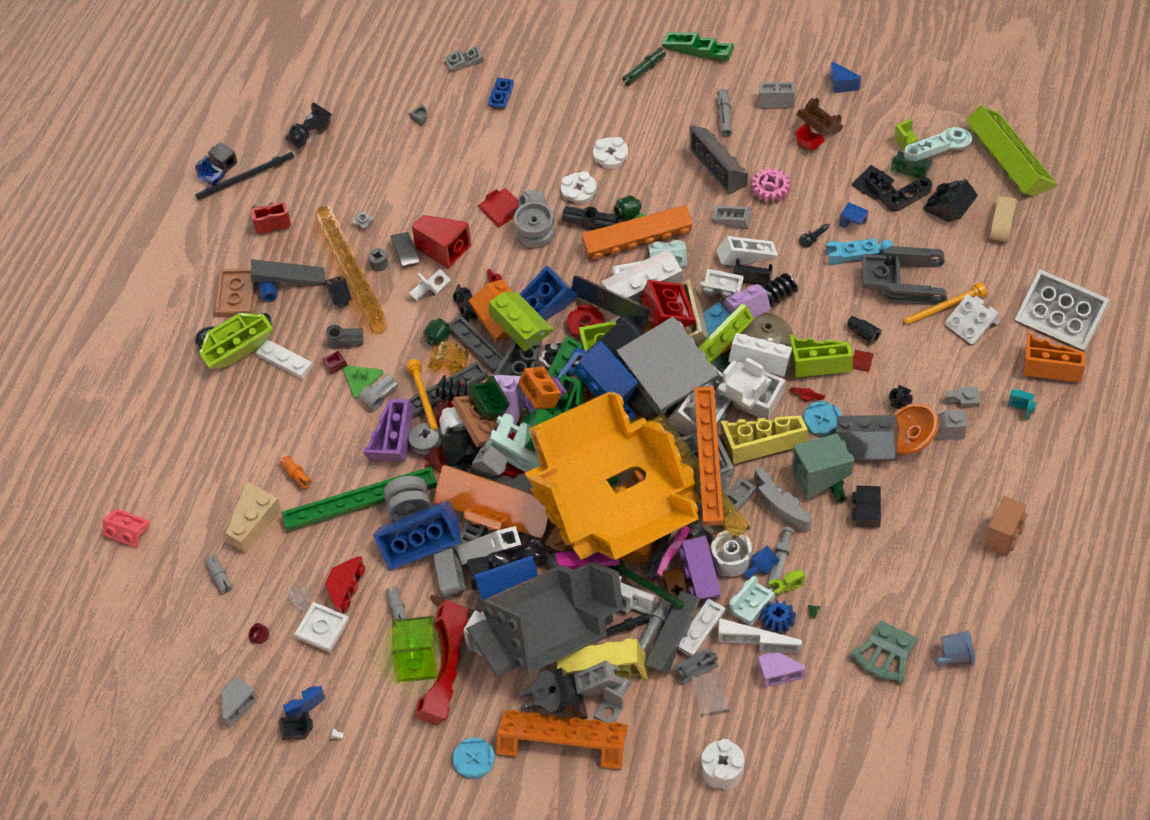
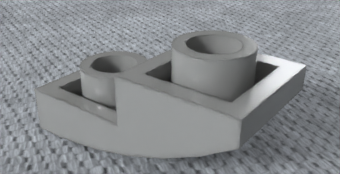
M476 45L463 53L459 49L446 56L445 60L450 70L456 71L479 64L484 61V58Z

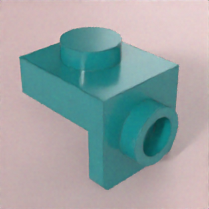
M1011 389L1008 406L1027 410L1025 419L1029 420L1030 413L1034 414L1037 402H1033L1035 394Z

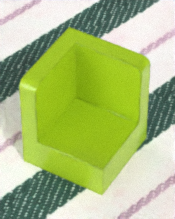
M911 119L895 125L894 139L902 150H905L907 145L919 141L912 131L913 121Z

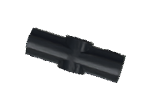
M566 206L562 217L563 222L583 225L587 230H595L596 228L618 224L619 215L598 212L595 207L580 209Z

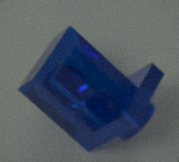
M206 155L195 165L198 178L212 186L216 185L225 176L224 170L211 164L209 157Z

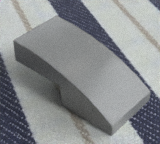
M740 477L732 489L728 490L725 499L722 500L723 511L731 517L734 516L758 490L757 487L743 477Z

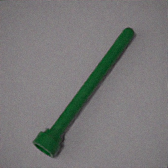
M619 559V565L607 566L675 607L682 608L684 606L683 601L626 568L622 560Z

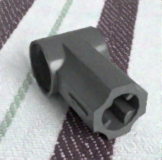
M331 325L326 329L327 343L332 349H339L343 345H363V328L342 329L339 325Z

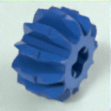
M776 599L775 604L768 602L767 607L762 609L761 621L764 623V628H770V632L773 633L776 630L779 634H782V630L789 632L790 627L795 625L794 619L796 618L792 605L786 606L787 602L785 600L779 603Z

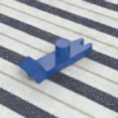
M575 348V351H572L570 358L556 376L559 381L562 374L568 373L571 377L575 374V368L572 364L576 359L581 360L585 356L586 349Z

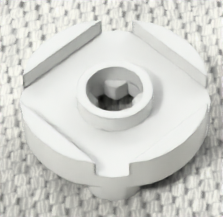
M621 137L598 139L593 149L594 161L597 164L603 165V168L606 169L621 167L623 162L627 161L629 155L628 147Z
M586 171L573 173L562 179V197L567 202L568 200L574 202L575 205L589 203L597 192L594 178ZM576 187H582L580 191L575 189Z

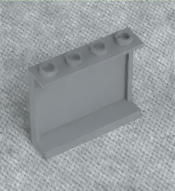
M674 316L616 350V358L638 381L636 387L659 417L666 414L667 408L693 393L694 388L703 387L711 381L714 384L717 382L718 370L707 361L704 351L697 348L693 337L687 335L683 324L677 321Z

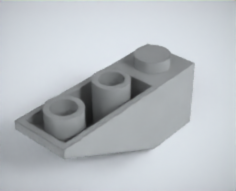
M492 445L482 447L472 463L470 473L483 478L501 475L506 469L505 465L508 458Z
M516 526L458 545L456 550L461 566L468 564V559L484 557L492 552H514L521 546Z

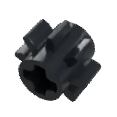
M898 385V389H892L889 393V400L892 402L890 406L900 409L911 404L913 401V396L910 394L911 390L901 385Z

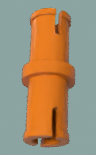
M289 456L282 458L286 463L280 460V465L288 472V476L296 480L302 489L309 487L306 482L312 484V480L303 472V468L300 465H296Z

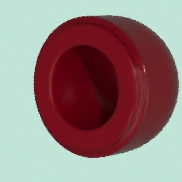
M256 623L251 627L249 631L250 642L262 644L268 640L269 630L265 625ZM259 630L258 635L254 638V633Z

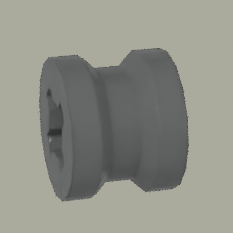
M380 248L370 251L368 257L371 268L374 271L385 270L388 266L386 252Z

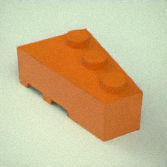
M1028 332L1024 350L1023 375L1081 383L1085 368L1084 352L1065 345L1060 347L1051 344V340L1044 339L1043 341L1033 337L1034 334Z

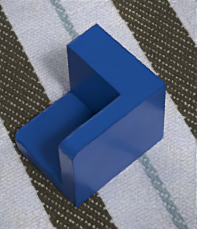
M849 202L840 214L839 226L847 228L850 222L858 225L861 223L865 224L868 219V210Z

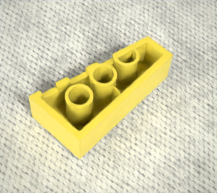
M801 415L776 417L775 420L757 418V421L746 422L745 419L737 420L735 423H728V420L721 421L722 438L729 450L733 464L793 449L794 445L808 441L807 428Z
M625 639L621 642H605L595 646L588 645L557 660V669L563 668L575 678L574 674L606 660L620 668V670L614 671L617 677L622 676L631 680V676H641V680L648 679V666L644 665L648 657L637 639Z

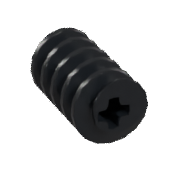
M783 273L780 277H776L762 286L767 291L771 307L774 306V301L780 303V298L785 300L787 298L786 294L792 296V291L794 293L799 291L796 282L787 273Z
M443 375L437 386L436 398L440 395L442 400L447 397V400L451 402L454 397L470 396L466 389L468 381L461 385L460 379L453 383V377L446 381V375Z

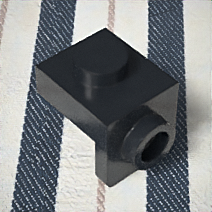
M304 711L301 717H281L278 721L282 740L306 739L313 729V721L309 717L308 711Z

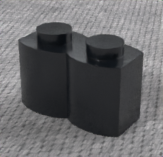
M856 486V492H852V504H856V508H852V520H856V527H880L881 487Z

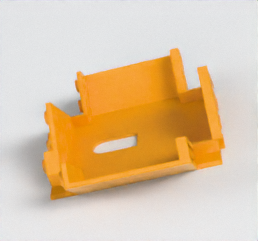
M612 391L528 429L541 464L524 473L533 486L530 490L536 500L547 508L544 512L551 523H555L556 527L561 529L559 535L566 546H572L580 560L596 552L616 560L699 519L696 504L701 502V499L694 490V471L689 465L681 463L679 450L674 445V436L670 432L665 431L660 423L652 420L647 422L643 417L630 423L629 416L623 408L624 401L622 397ZM634 467L640 468L645 472V480L615 494L607 482L608 479Z

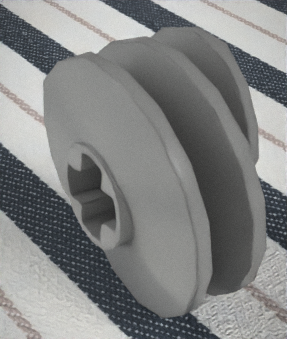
M421 423L414 426L408 435L411 449L428 457L440 453L443 449L440 428L438 427L434 431L430 429L429 423Z

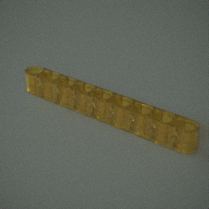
M327 206L317 208L315 213L318 226L371 331L375 334L385 332L387 324L384 312L332 210Z

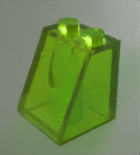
M433 616L392 620V656L397 683L437 679L436 638Z

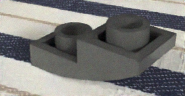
M404 232L391 235L393 248L398 255L401 268L419 264V258L409 233Z

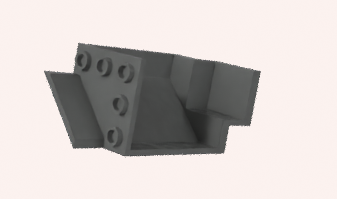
M590 562L575 570L560 565L484 599L483 613L486 619L467 627L466 630L495 677L515 668L530 674L607 637L606 625L613 622L612 614L624 609L619 572L596 562Z

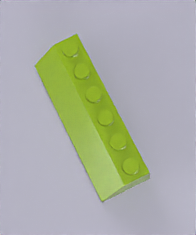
M980 105L966 120L970 125L969 129L980 137L979 141L984 146L989 148V154L997 158L999 161L998 165L1009 173L1008 177L1018 184V190L1022 194L1036 196L1058 185L999 112Z

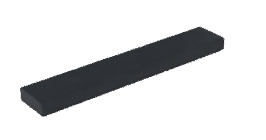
M573 277L571 288L578 295L577 297L618 316L630 315L639 326L646 327L650 312L649 307L583 277Z

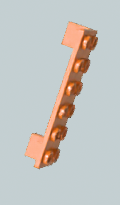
M505 710L497 731L496 754L517 757L519 739L602 749L601 767L622 769L628 725L619 722L610 723L600 720H585L577 717L568 718L558 715H543L536 712L526 713L518 712L517 710Z

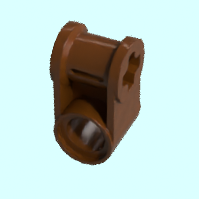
M683 568L664 570L663 578L667 592L678 598L681 591L686 593Z

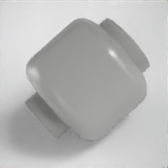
M526 190L519 197V207L533 201L546 204V198L539 190Z

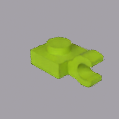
M802 569L791 571L783 577V580H770L768 587H778V589L774 590L775 596L781 595L784 591L788 593L805 584V574Z

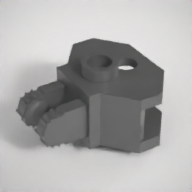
M549 670L540 671L534 685H530L531 688L518 692L519 698H525L533 695L534 701L522 704V710L543 707L553 714L564 711L556 675Z

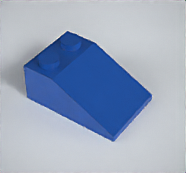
M548 265L520 293L544 320L565 309L578 296L559 274Z

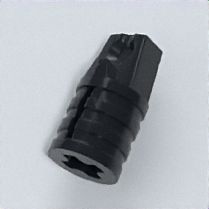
M854 316L848 319L847 325L856 335L870 341L872 344L877 342L882 332L880 328Z

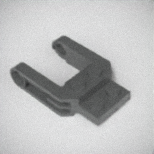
M890 246L882 255L862 254V288L880 289V294L889 302L932 305L947 300V292L943 288L927 285L900 284V265L940 267L945 263L944 252L940 249Z

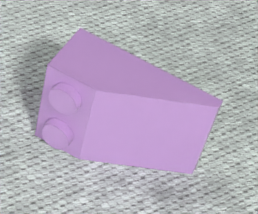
M492 375L510 403L504 414L512 415L514 418L513 424L516 425L525 407L524 401L528 398L518 384L521 376ZM510 430L509 433H508V436H509V437L511 436V434H512V432H513V431H511V430Z

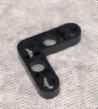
M871 169L865 175V183L878 196L880 201L893 212L900 211L928 195L932 190V181L926 177H921L897 191L878 170ZM886 188L889 192L882 193L879 189ZM912 192L914 196L907 197L905 193Z

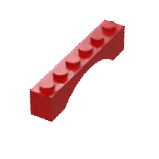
M445 600L438 606L434 622L441 643V668L433 686L418 699L414 717L434 725L440 724L449 716L450 709L448 705L453 696L452 685L457 677L456 665L461 657L459 650L465 637L463 630L468 622V616H466L468 608Z

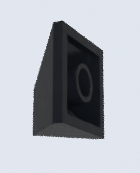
M467 429L440 435L446 465L450 467L460 465L465 468H471L473 461L483 446L476 447Z

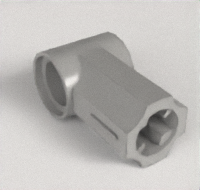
M385 375L372 387L366 386L360 392L359 399L375 411L382 406L384 399L398 388V384L392 376Z

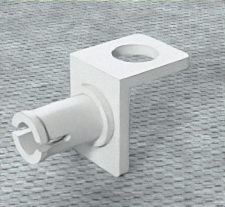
M441 269L428 280L419 272L418 275L421 278V283L409 293L416 301L428 290H432L437 295L451 282V279ZM440 276L443 277V283L436 285L435 279Z

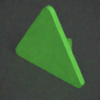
M346 366L343 368L355 399L359 398L360 392L366 386H371L383 375L382 369Z

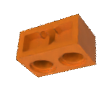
M544 367L524 368L518 384L535 409L554 408L561 396V391Z

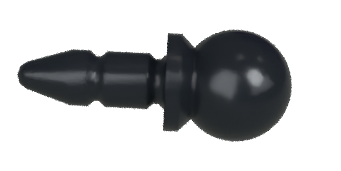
M830 224L820 226L813 233L808 231V234H802L799 238L800 246L804 248L812 246L813 241H817L816 237L826 232Z

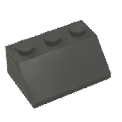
M896 415L837 417L836 434L838 433L840 439L845 441L847 451L853 455L855 461H896L900 429Z

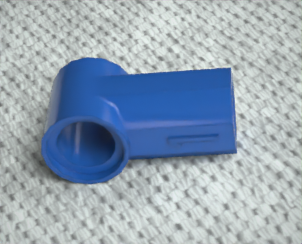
M257 282L263 301L269 303L278 298L275 282Z

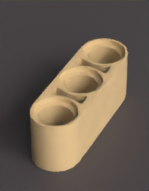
M998 196L990 240L1008 243L1017 198Z

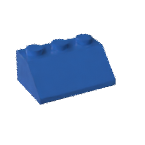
M601 341L578 362L574 370L577 378L596 397L612 391L622 397L624 405L628 403L638 384V381Z
M533 556L474 575L478 596L483 609L484 599L538 576Z

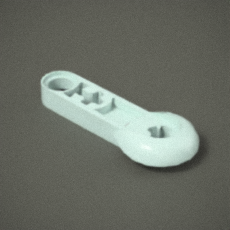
M948 128L941 134L907 145L904 151V158L907 161L915 162L949 149L962 150L970 145L972 136L970 132L963 128Z

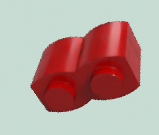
M277 202L269 206H259L250 210L257 234H265L272 230H282L291 226L286 202Z

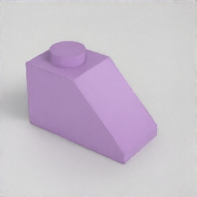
M767 652L758 657V668L765 688L805 678V666L779 652Z

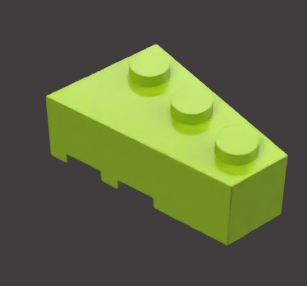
M790 335L791 359L795 378L852 372L853 354L850 342L828 339L822 342L814 341L812 337H808L806 340L798 339L796 335Z

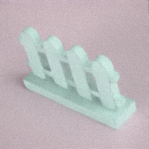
M504 414L503 417L498 416L496 423L499 425L496 431L492 430L484 447L492 445L508 458V463L524 472L540 466L537 452L524 447L528 424L522 423L518 427L513 424L514 418L512 415ZM510 430L516 433L513 440L507 437Z

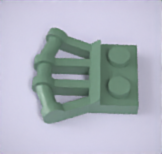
M880 620L869 640L861 647L854 649L849 657L853 661L856 660L864 669V672L872 673L880 680H895L903 684L905 662L916 645L918 638ZM872 647L876 648L869 661L862 656ZM884 652L889 657L883 667L879 668L875 666V663L881 653ZM895 658L900 660L899 673L888 671Z

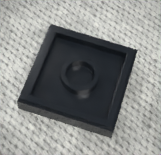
M563 668L556 669L555 675L563 707L577 718H588L583 696L577 694L575 678Z

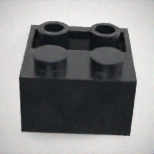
M967 179L942 183L936 188L937 191L927 200L928 203L923 209L947 222L959 220L977 198L978 194Z

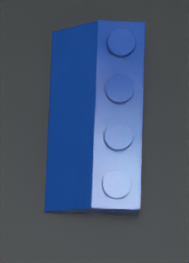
M449 500L381 526L373 534L389 570L461 543L457 516Z

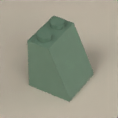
M838 433L793 446L792 473L806 499L814 497L852 474L853 465H855L854 457L852 454H849L845 441L840 439Z

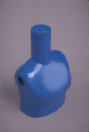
M766 545L751 557L753 566L743 574L748 580L757 572L766 575L780 560L769 546Z

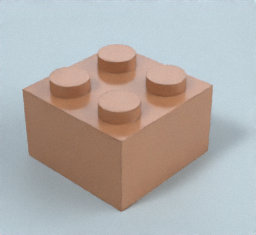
M1004 496L988 527L984 547L1004 556H1007L1009 550L1013 551L1018 541L1017 537L1022 534L1025 527L1024 523L1028 516L1025 513L1027 505Z

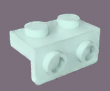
M673 240L671 243L654 242L648 244L650 257L668 250L675 257L680 267L687 266L685 241Z
M752 576L750 580L745 581L740 592L731 598L729 603L731 615L751 626L762 614L763 607H767V603L772 602L775 598V593L758 584L757 577Z

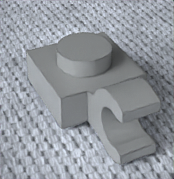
M977 387L958 388L957 392L955 390L946 391L947 396L944 398L945 403L948 405L959 403L960 408L980 406Z

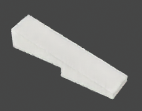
M719 618V642L759 644V652L801 654L802 640Z

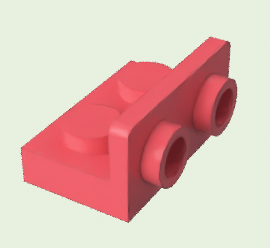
M114 509L103 519V536L136 548L139 545V536L149 528L150 521L125 511Z

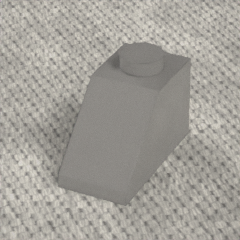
M949 410L938 414L939 428L933 440L965 439L967 428L965 410Z
M237 676L229 681L222 690L223 720L229 729L258 699L255 690Z

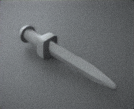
M785 527L782 530L784 533L782 541L777 543L775 551L780 561L773 566L768 584L772 579H780L786 556L790 554L791 546L789 542L791 535H794V530L791 527ZM773 586L772 588L768 587V589L774 592L777 586Z

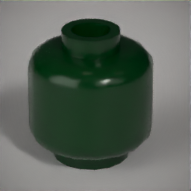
M632 195L618 199L614 205L615 215H619V219L623 221L635 218V216L640 214V209H642L640 200Z
M440 318L431 320L423 331L424 337L427 338L425 342L433 347L435 345H444L451 334L450 325Z

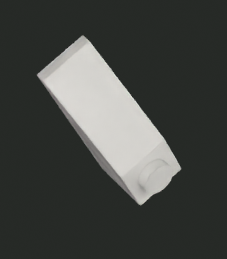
M726 236L717 249L718 256L723 265L734 266L736 265V259H740V264L744 265L778 256L773 241Z

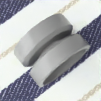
M536 201L527 202L515 211L516 237L522 245L529 248H540L553 240L555 235L554 215L548 205Z
M403 476L389 482L384 488L383 493L387 503L388 515L393 521L431 507L426 483L420 477Z

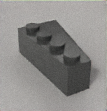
M543 339L527 351H524L513 341L494 375L521 376L524 368H535Z

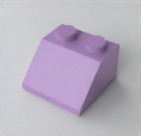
M758 284L733 294L722 303L730 314L741 304L747 305L753 317L771 310L767 291Z

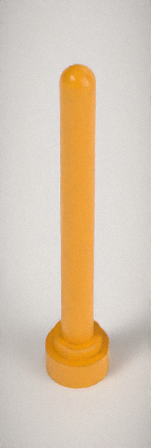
M983 282L977 283L968 292L904 318V323L907 325L954 306L960 303L967 294L971 297H985L988 294L986 286Z
M411 359L406 363L407 371L414 378L430 429L436 431L438 426L420 375L422 371L421 363L418 359Z

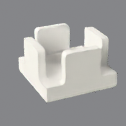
M750 358L745 360V365L733 360L723 372V381L717 388V392L750 410L771 385V379L763 375L764 367Z

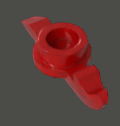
M490 268L487 270L489 283L502 280L500 274H494Z
M792 387L789 389L795 395H800L801 399L805 402H809L812 399H825V395L816 393L810 388Z

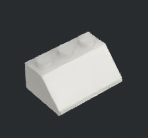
M736 333L728 362L734 360L745 365V360L750 358L764 367L763 371L784 376L792 354V347Z

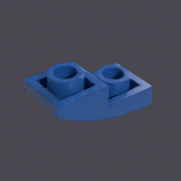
M497 77L488 105L506 108L513 90L514 80Z
M322 686L309 687L301 691L303 699H294L284 704L286 717H299L304 711L309 712L325 699Z

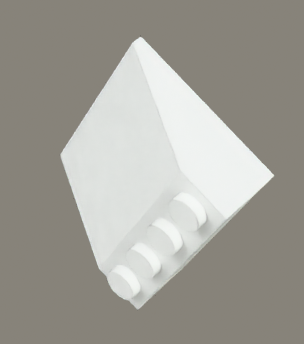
M1039 269L1015 321L1085 351L1111 302L1110 299Z

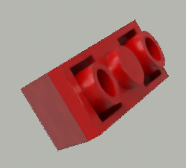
M360 556L332 567L325 583L327 594L335 610L342 614L348 611L351 604V596L358 589V580L365 573L366 566Z

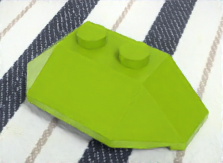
M238 313L207 332L199 354L209 369L228 367L260 348L274 329L264 314Z

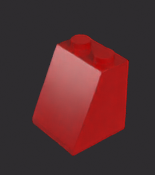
M422 215L412 225L415 248L448 269L472 246L469 223L465 221Z

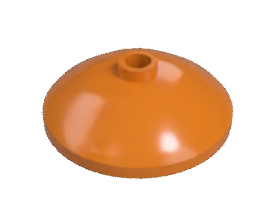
M909 404L893 414L896 415L900 428L897 454L908 455L916 453L929 445L937 434L939 418L935 410L927 404Z

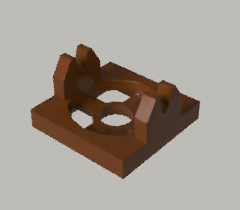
M817 97L815 99L811 98L805 108L799 109L796 114L820 134L840 132L844 127L841 124L842 116L838 114L831 117L818 107L820 100Z

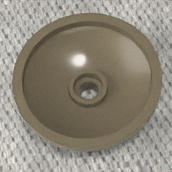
M763 313L754 317V320L740 334H746L750 337L765 339L769 342L790 347V335H793V331L790 325L781 317L771 313Z

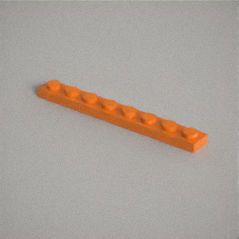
M714 387L694 388L703 526L724 525Z

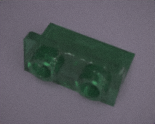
M898 151L896 157L892 159L891 170L919 179L927 177L932 166V160L924 158L915 162L907 161L904 158V152Z

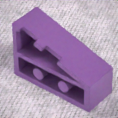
M389 399L379 419L380 422L371 435L372 438L368 446L363 450V453L369 460L406 462L409 444L408 435L411 431L414 407L408 399Z
M706 536L682 541L679 554L685 566V577L689 579V593L699 597V602L719 598L721 591Z

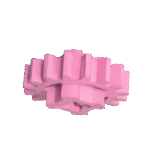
M768 167L767 171L761 169L760 173L756 172L755 177L752 178L754 195H759V200L765 198V202H768L769 199L773 203L775 199L781 201L782 196L787 197V192H790L791 180L788 179V174L783 175L784 170L778 172L776 167L774 170Z

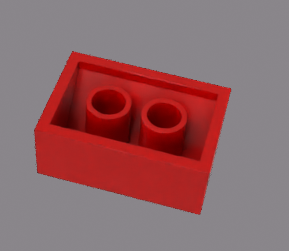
M647 280L641 294V300L644 306L650 308L648 319L652 329L673 316L683 324L684 328L696 322L681 283Z

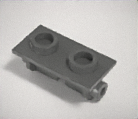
M710 648L673 667L683 685L718 667L719 665L716 661L718 657L715 652L712 653Z

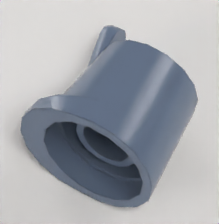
M969 630L941 637L943 657L935 660L936 666L941 667L948 663H969L970 666L975 665L974 649Z

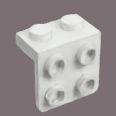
M707 269L705 282L700 281V287L708 296L716 297V294L723 295V298L726 299L735 293L741 292L744 276Z
M967 294L946 320V325L967 342L974 345L992 322L998 325L1002 319L997 316L999 312L991 306L988 309L983 306L985 302L978 296L973 298Z

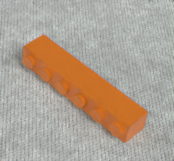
M682 205L582 233L581 241L588 260H597L602 258L603 255H615L625 249L633 250L639 245L652 244L660 239L668 240L678 234L681 236L686 235L692 230L693 223L687 206Z

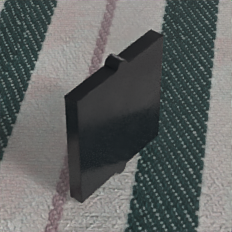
M870 165L852 183V186L860 190L862 194H866L876 200L878 196L865 183L866 172L871 169L878 170L890 184L895 179L885 174V171ZM881 188L879 190L883 193L886 190V188Z

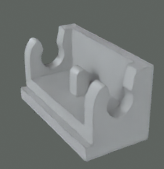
M759 82V108H794V82Z
M605 660L574 674L577 694L592 698L604 693L605 686L613 689L623 685V678L617 677L614 671H618L620 668Z

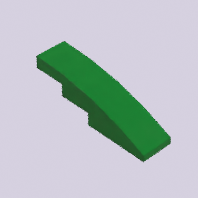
M667 32L662 42V46L665 48L709 59L729 60L734 51L733 43H717L716 38H700L698 33Z

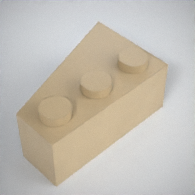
M246 481L226 531L230 545L246 554L280 513L281 507L278 498Z

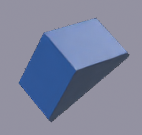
M832 61L830 78L834 93L858 91L861 88V76Z

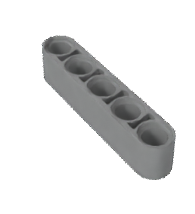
M457 544L433 553L439 586L446 598L466 589L461 563L456 550Z

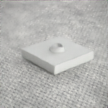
M313 602L296 630L294 637L331 653L350 620L349 616Z

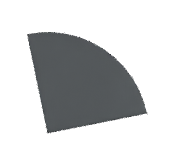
M420 104L409 113L410 118L421 126L427 119V112L423 104Z

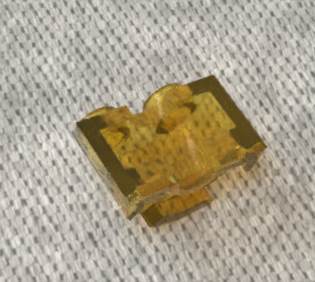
M441 341L440 345L433 346L428 368L440 370L442 367H448L451 372H459L466 368L469 353L467 349L462 350L459 348L458 343Z

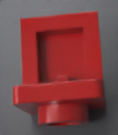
M807 123L794 131L798 146L808 150H815L825 142L823 135L812 132Z

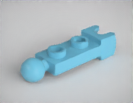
M876 238L842 243L840 241L828 242L826 244V254H829L828 264L836 265L842 264L844 261L861 260L862 254L879 255V251L884 253L887 248L894 246V244L887 239L877 244Z

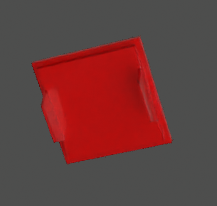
M504 188L501 191L495 189L487 194L485 201L478 204L477 207L499 228L514 218L515 211L519 208V203L514 195L507 188Z

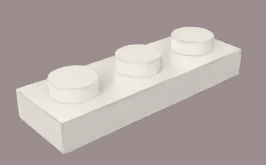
M268 339L256 352L257 357L300 379H303L313 367L311 361Z
M708 599L691 622L687 636H682L678 650L690 657L696 655L718 624L719 618L721 619L725 614L726 608Z

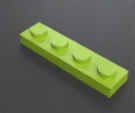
M741 304L698 347L699 350L704 351L709 363L734 340L736 333L740 334L754 320L747 305Z

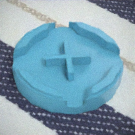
M818 401L807 407L803 415V421L807 431L816 436L826 437L836 433L837 417L842 415L839 408L834 404L831 405L826 401Z
M472 737L465 739L454 750V767L461 776L467 779L482 778L490 773L494 766L495 755L493 748L482 738Z

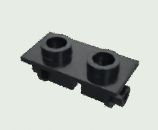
M458 284L453 293V300L457 304L461 316L469 323L470 318L478 319L468 301L473 296L469 289L466 287L461 288L460 284Z

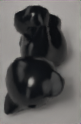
M313 102L311 104L312 112L306 117L303 124H292L285 139L289 140L297 148L303 147L309 138V131L326 130L330 126L333 114Z
M531 537L527 540L526 545L517 548L512 555L504 551L499 553L492 552L487 555L486 559L490 564V569L529 556H533L535 564L546 562L548 552L539 538Z

